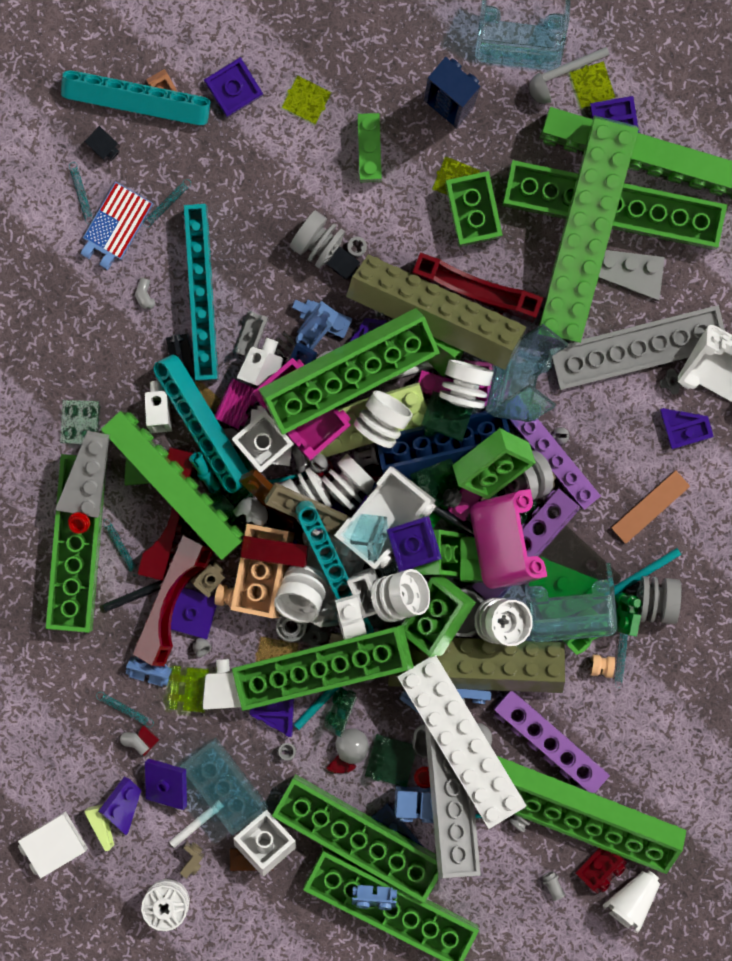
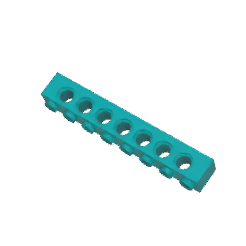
M206 204L184 205L195 380H219L208 207Z

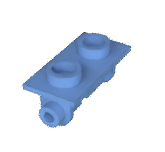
M131 656L126 666L125 674L129 675L130 678L144 681L145 675H149L148 683L163 687V685H168L172 668L167 667L166 664L164 667L151 666L140 658Z
M358 885V887H353V896H357V898H352V904L356 905L357 908L368 909L369 906H378L380 910H391V907L396 908L397 901L392 899L397 898V890H393V887L377 886V895L373 894V886Z

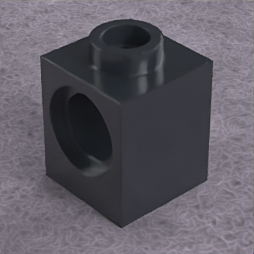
M100 126L84 141L105 162L108 159L112 161L120 152L118 150L120 145Z
M339 246L326 265L348 281L359 268L360 261Z

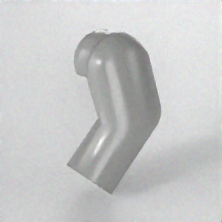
M140 277L135 297L140 307L151 310L155 306V300L150 298L147 293L151 281Z
M125 732L120 736V742L123 746L135 748L141 756L149 749L136 733Z

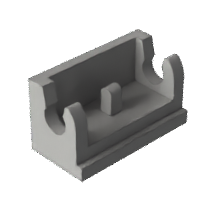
M248 311L233 352L247 357L251 347L258 348L269 318Z

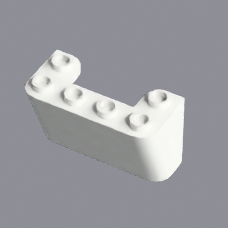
M392 466L376 483L378 486L353 517L348 518L334 535L375 570L387 567L395 558L392 556L393 550L386 529L420 519L423 516H429L436 508L434 505L436 500Z

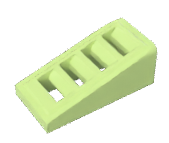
M103 804L88 807L84 811L104 850L109 851L114 846L109 821L98 812Z

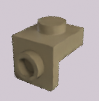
M188 841L183 848L192 857L180 871V874L186 879L190 874L194 876L201 867L199 862L204 856L201 853L203 849L195 842L190 844Z

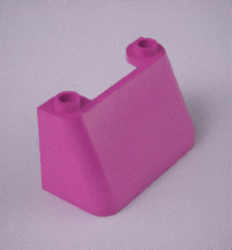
M293 358L252 392L255 399L269 415L270 412L258 389L304 366L300 359L298 361H295ZM334 408L291 430L286 435L304 456L311 461L351 426L349 423L351 419L344 410L339 412Z
M531 489L490 498L471 506L470 517L483 583L490 589L522 585L547 577L544 561L538 556H527L519 513L529 511L533 505Z

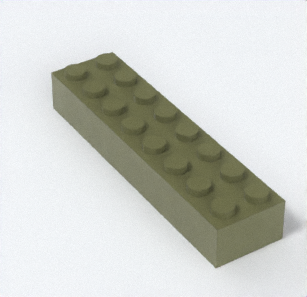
M369 254L352 276L346 297L393 319L417 308L424 315L434 338L504 370L519 347L526 326L517 321L506 318L495 311L480 306L478 303L471 302L456 293L447 291L436 284L423 280Z
M407 638L413 666L429 656ZM453 638L444 654L437 656L456 689L563 693L565 685V642L524 641L517 646H505L490 643L483 639ZM403 672L388 675V686L403 687L397 677Z

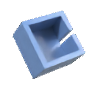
M396 786L394 804L396 818H400L402 822H413V818H420L423 823H433L431 789Z

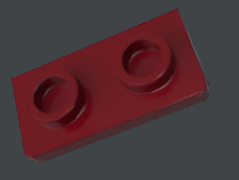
M599 848L576 874L594 892L599 894L600 892H605L610 887V881L615 876L619 877L625 871V865L628 862L617 854Z

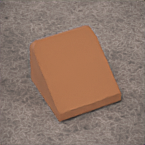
M165 69L146 79L149 86L177 91Z

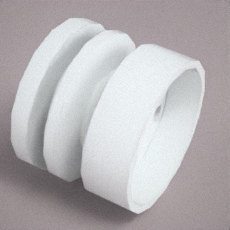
M449 360L445 374L454 378L453 382L442 383L443 387L451 389V391L441 390L439 397L446 399L454 405L465 408H484L485 402L476 399V397L487 398V393L479 390V386H490L493 371L474 364Z
M377 390L373 391L366 402L368 410H361L360 417H357L354 421V426L362 435L374 443L392 448L396 443V439L401 435L398 428H406L413 414L408 407L391 395Z
M346 454L337 463L342 472L337 474L335 471L330 470L329 473L335 479L331 482L326 476H323L321 480L327 491L341 505L354 511L356 507L350 500L354 497L361 504L362 499L358 492L361 490L365 494L370 495L378 485Z
M310 467L305 469L309 477L306 481L301 473L297 474L300 481L299 485L296 486L291 479L280 484L319 503L323 501L326 506L332 507L329 492L320 477Z
M307 565L306 568L290 566L284 574L281 587L278 589L274 600V605L282 616L298 623L312 622L319 615L322 601L325 599L329 588V582L326 576L314 567Z
M408 569L376 579L372 586L371 599L374 610L385 622H395L425 613L430 603V590L427 581L417 570Z
M489 598L483 601L477 608L474 617L478 635L490 643L517 646L527 639L532 629V615L529 608L524 603L513 599Z
M163 879L156 881L150 886L142 901L141 911L146 923L158 931H169L177 928L182 924L189 909L190 898L188 891L176 880ZM167 903L169 907L163 911L161 906Z

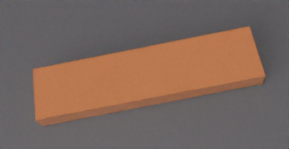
M675 470L616 522L611 529L626 544L683 494L690 485Z

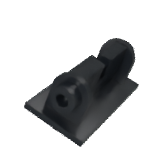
M177 334L166 337L169 356L176 355L179 357L189 375L195 377L188 335Z

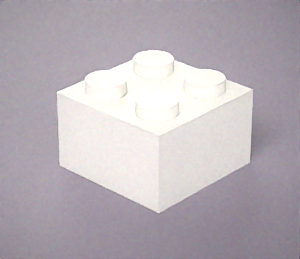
M267 411L260 414L232 438L233 442L260 473L295 445L286 434H281Z
M267 810L233 838L234 846L263 877L296 848V841Z

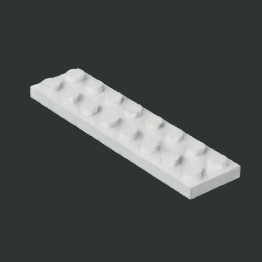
M437 656L428 657L415 665L413 669L398 675L399 681L488 829L525 808V802Z

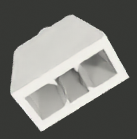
M266 338L262 350L251 347L237 378L260 386L282 367L284 361L282 357L274 354L278 342Z
M158 380L151 381L150 392L145 393L146 426L150 433L171 432L170 399L166 392L163 391V387ZM161 400V404L155 406L154 401Z
M372 567L354 573L347 580L352 594L357 595L363 618L377 614L373 604L370 603L372 601V586L376 579H378V575Z
M229 659L216 660L217 672L206 674L203 710L241 707L233 672L230 671Z

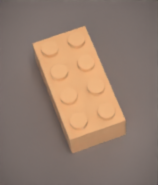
M247 524L245 536L293 543L295 532ZM240 558L231 610L268 618H279L280 613L274 605V600L289 565Z

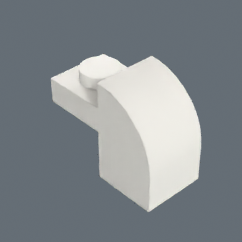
M357 595L335 600L338 612L337 617L344 640L366 635V628Z

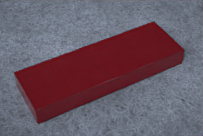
M244 536L240 558L306 568L309 546Z

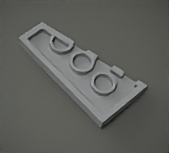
M606 250L598 278L659 301L665 257Z
M87 431L55 510L69 513L82 512L87 516L99 517L110 435Z

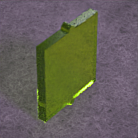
M604 61L590 66L585 65L584 68L570 72L581 109L590 106V103L615 98Z
M297 76L292 88L288 89L289 94L282 108L316 125L322 111L326 110L325 105L332 92Z
M445 156L440 171H437L438 176L432 189L447 195L446 180L480 173V170Z

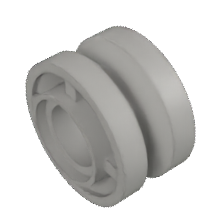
M280 614L276 623L278 635L283 640L289 642L301 639L306 632L308 623L296 622L298 627L290 629L287 627L286 622L291 620Z

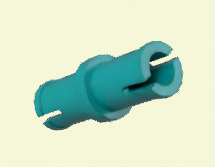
M201 452L193 453L189 461L195 467L198 478L203 480L210 493H213V490L214 492L218 491L221 488V483L214 475L213 469L207 464Z

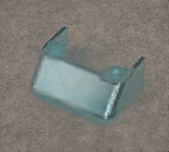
M481 0L475 57L479 61L545 70H554L560 67L570 20V0H565L563 14H549L544 19L543 26L500 21V10L494 6L486 5V0Z
M544 324L523 336L507 368L504 370L495 366L486 411L493 417L531 422L536 421L541 415L553 409L556 403L535 388L537 378L540 374L546 373L551 368L552 356L566 348L568 343Z
M606 563V579L596 581L592 585V594L548 598V592L544 587L529 586V583L524 584L526 606L532 615V629L529 636L533 641L548 642L611 636L617 631L615 592L610 563Z

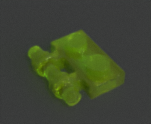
M172 665V674L169 676V681H171L170 693L167 695V700H169L168 709L176 710L178 702H184L183 711L205 713V709L203 710L206 674H209V669L187 667L186 675H181V666ZM180 682L186 683L185 694H179Z

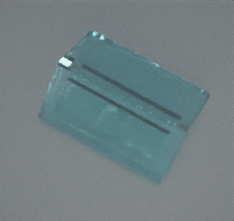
M361 514L353 531L350 543L367 546L368 560H378L388 536L386 530L388 529L387 517Z

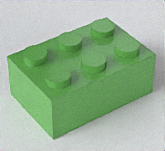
M489 171L446 180L445 187L458 246L463 247L500 239L503 234Z
M499 428L452 466L459 487L489 499L536 464L529 442Z
M433 530L442 559L413 569L423 576L460 577L461 537H465V533Z
M438 576L431 577L428 582L430 603L426 612L418 616L405 618L402 623L406 638L429 657H434L435 655L442 656L476 603L446 577Z

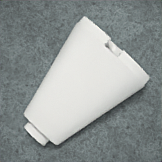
M642 871L607 900L603 908L609 907L612 910L609 912L611 916L628 929L630 926H633L635 928L633 932L638 933L660 886L658 882L659 877L651 871L647 873Z

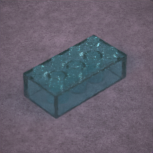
M217 737L201 747L179 766L186 769V776L232 836L268 809L266 801Z

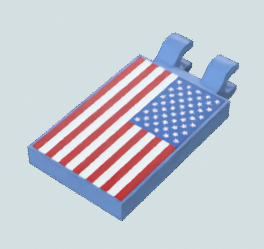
M115 181L83 237L88 243L80 254L90 259L94 250L97 249L105 254L99 265L109 270L115 257L122 260L154 204Z

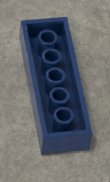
M445 57L427 79L424 101L457 129L474 109L481 86L478 85L479 80L471 73L467 75L461 70L462 66L455 59L451 58L449 60Z
M497 408L400 431L401 435L396 439L394 447L387 448L377 444L383 474L390 466L394 467L409 480L454 471L453 464L499 428L510 433L504 408Z

